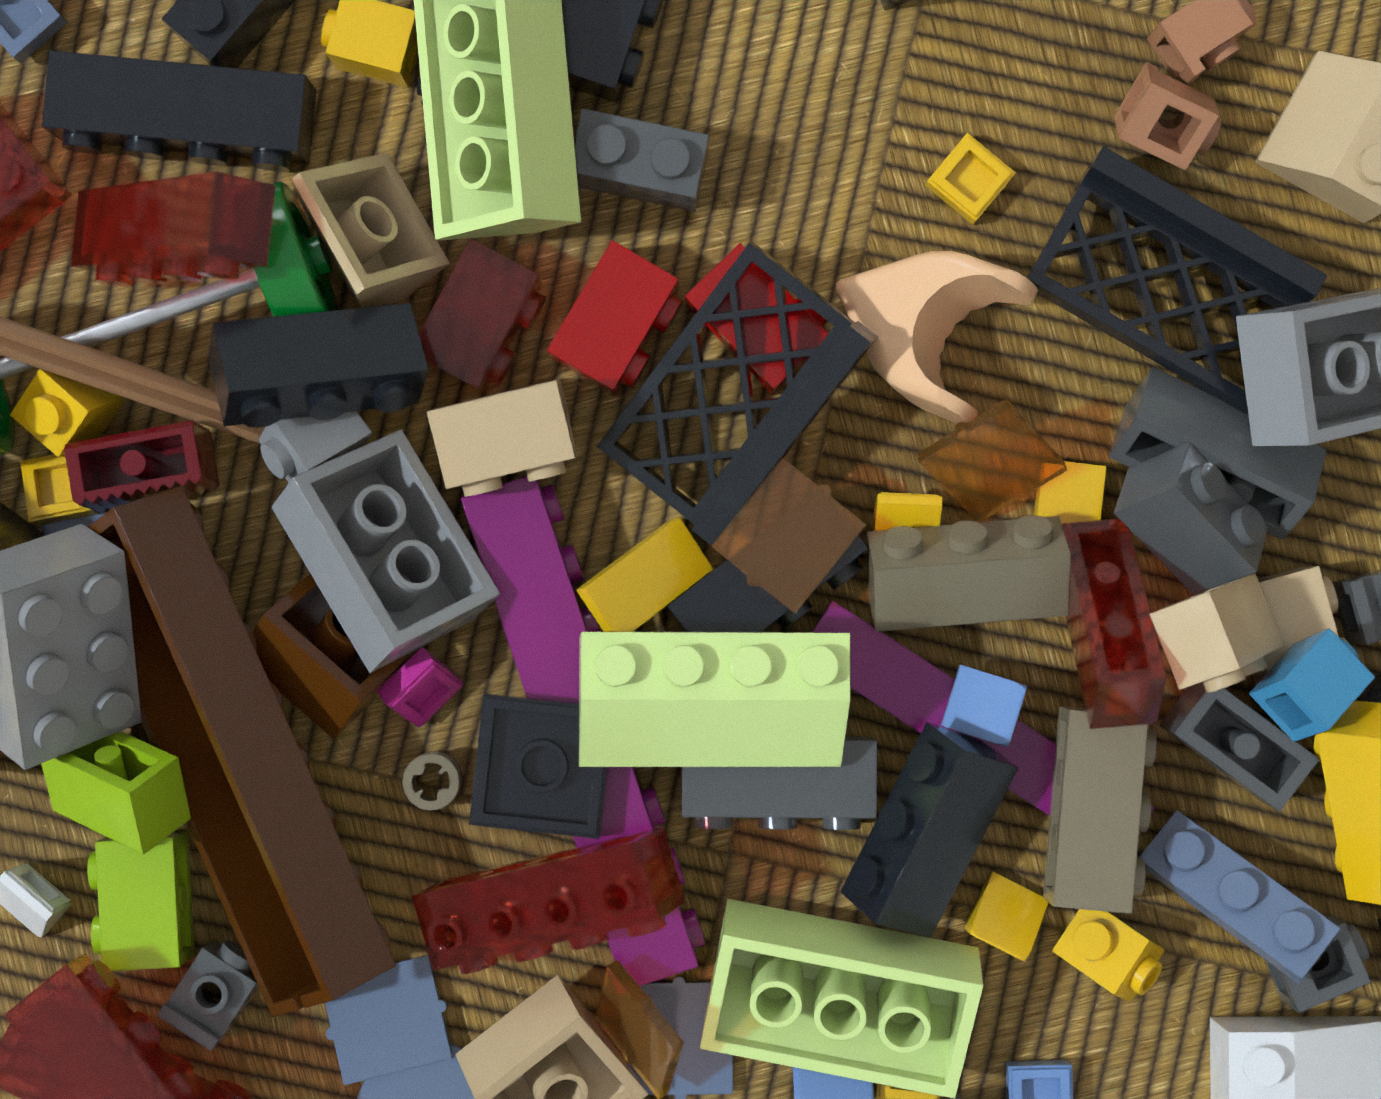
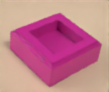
M422 647L376 692L388 707L420 728L462 688L464 682L454 670Z

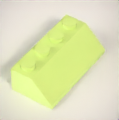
M414 0L435 240L537 233L580 223L581 214L562 1Z
M581 632L579 636V767H841L850 706V633Z
M727 898L714 962L700 1049L955 1099L983 989L979 947Z

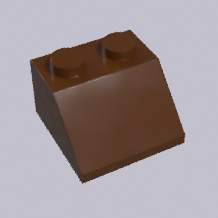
M311 574L306 576L266 611L253 630L257 644L256 653L269 681L334 740L378 696L376 691L420 649L418 648L369 673Z

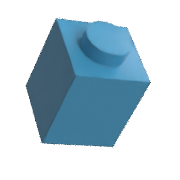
M1328 628L1294 643L1251 690L1249 695L1287 736L1295 742L1329 730L1375 676L1359 660L1355 649L1345 640L1338 638Z

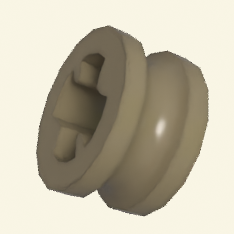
M432 751L423 753L409 763L404 771L402 784L404 793L412 804L420 809L432 811L442 809L455 800L461 791L463 776L461 768L454 758L443 752ZM429 763L442 766L438 773L441 775L447 771L450 779L449 786L439 789L437 798L424 795L427 787L421 790L417 787L416 776L427 772Z

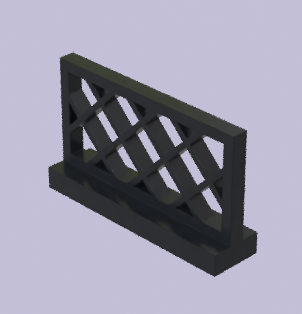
M1103 146L1082 175L1072 198L1026 278L1037 287V294L1244 414L1248 413L1245 388L1243 390L1222 377L1216 359L1218 355L1240 350L1239 339L1212 346L1202 314L1229 307L1237 329L1236 316L1247 314L1244 306L1245 303L1262 300L1274 308L1310 302L1317 296L1327 275ZM1086 200L1109 212L1115 232L1086 238L1079 212ZM1128 224L1134 226L1135 228L1129 229ZM1070 230L1073 242L1062 244ZM1151 236L1163 243L1170 265L1142 271L1133 240ZM1119 243L1129 274L1100 281L1090 250ZM1077 253L1087 284L1067 288L1044 274L1054 258ZM1183 255L1191 260L1184 261ZM1206 268L1220 277L1226 297L1198 303L1188 272ZM1174 275L1184 307L1156 313L1146 282ZM1132 285L1142 317L1123 321L1110 313L1104 292ZM1239 288L1246 292L1240 293ZM1090 295L1092 302L1085 299L1084 296ZM1188 317L1198 349L1179 353L1166 345L1160 324ZM1146 327L1148 334L1139 329ZM1202 360L1203 366L1194 361Z
M749 242L596 447L695 525L692 531L712 546L730 528L878 336L859 321L854 322L754 242ZM753 263L774 279L777 305L742 310L739 281ZM785 288L803 302L787 304ZM728 295H730L732 311L716 313ZM813 309L834 326L818 347L793 350L788 312ZM778 313L783 351L748 355L743 317ZM733 319L737 357L704 360L700 337L701 331L708 322ZM691 346L693 362L677 364ZM811 356L796 375L794 358ZM784 359L787 388L779 398L754 400L749 363ZM739 365L743 402L710 405L705 369ZM694 370L699 407L666 411L662 383L670 373ZM653 397L655 412L641 413ZM771 407L757 425L755 409ZM745 410L748 432L747 440L740 448L716 450L711 414ZM700 415L705 452L672 455L667 419ZM656 420L661 456L639 459L621 445L619 441L632 423ZM732 458L719 475L717 459ZM706 460L710 487L697 504L676 488L673 464ZM662 465L664 478L650 467Z

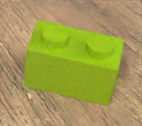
M122 731L41 763L53 811L142 855L191 819L179 758Z
M188 830L174 831L144 855L108 837L95 841V851H92L88 858L87 874L90 888L98 890L99 915L94 916L92 920L91 945L95 954H101L102 972L181 967L195 957Z

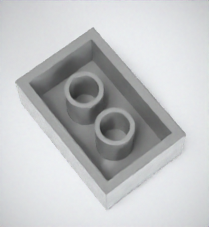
M1381 288L1236 316L1252 446H1310L1381 428Z
M402 429L292 477L271 507L369 673L473 621L500 595L499 590Z
M83 524L1 550L0 751L26 770L141 723L124 550Z

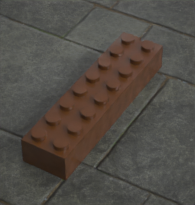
M182 485L113 507L88 528L124 550L141 723L152 746L179 758L191 819L186 824L272 1017L299 1010L303 1007L307 1008L333 1001L396 966L389 951L390 941L384 926L375 919L362 890L363 880L361 873L354 862L348 859L336 832L335 815L331 807L319 794L309 771L310 762L307 752L301 743L294 738L283 713L281 694L278 688L269 681L256 653L257 644L251 628L240 617L230 594L228 575L224 568L215 561L203 534L204 525L202 517L197 508L189 502Z

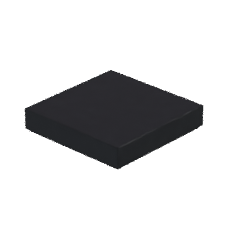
M483 694L469 825L600 839L608 767H579V703Z

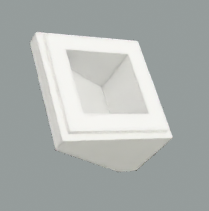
M21 864L4 871L0 875V905L38 937L46 935L72 905L70 899L29 864Z

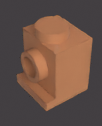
M1194 0L1161 21L1149 35L1147 41L1170 76L1190 86L1206 68L1208 71H1211L1237 54L1242 49L1237 40L1246 31L1254 27L1257 20L1247 0Z
M1148 62L1144 64L1114 115L1119 139L1185 171L1196 153L1204 155L1210 149L1221 126V121L1218 119L1220 115L1213 97L1159 72L1156 66ZM1167 105L1181 111L1172 120L1160 118Z

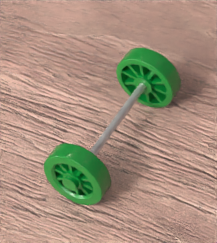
M279 181L240 195L236 203L240 229L253 269L62 336V338L93 347L261 287L274 317L339 310L328 273L332 272L331 262L320 236H313L293 192L287 184ZM7 357L0 359V456L8 454L15 442L14 418L10 416L12 406L3 379L34 368V366Z

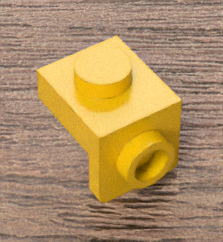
M1079 909L1052 952L1112 994L1131 1002L1136 994L1142 996L1147 993L1158 979L1162 970V963L1159 962V959L1164 953V949L1107 911Z

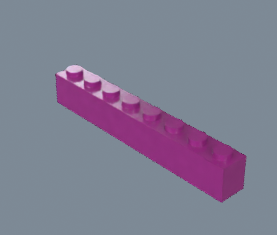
M526 476L502 484L503 488L461 498L482 564L500 592V595L494 601L526 697L579 703V636L581 632H603L588 607L582 608L576 591L575 583L584 581L585 577L574 545L571 544L565 547L561 545L554 523L563 521L565 518L554 485L550 484L542 487L540 480L528 481ZM608 767L600 839L573 836L624 991L698 967L696 948L707 944L695 908L683 911L676 887L686 884V880L675 848L663 851L655 826L664 824L666 821L654 786L643 790L636 767Z

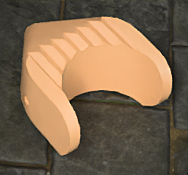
M930 251L840 279L836 283L837 294L848 317L854 322L859 321L878 336L866 352V356L875 371L912 404L966 427L973 426L979 413L967 402L947 392L940 377V354L944 350L945 339L952 333L955 324L964 320L970 311L984 308L994 302L1029 306L1033 303L1038 292L1037 287L1028 278L1016 271L953 251Z

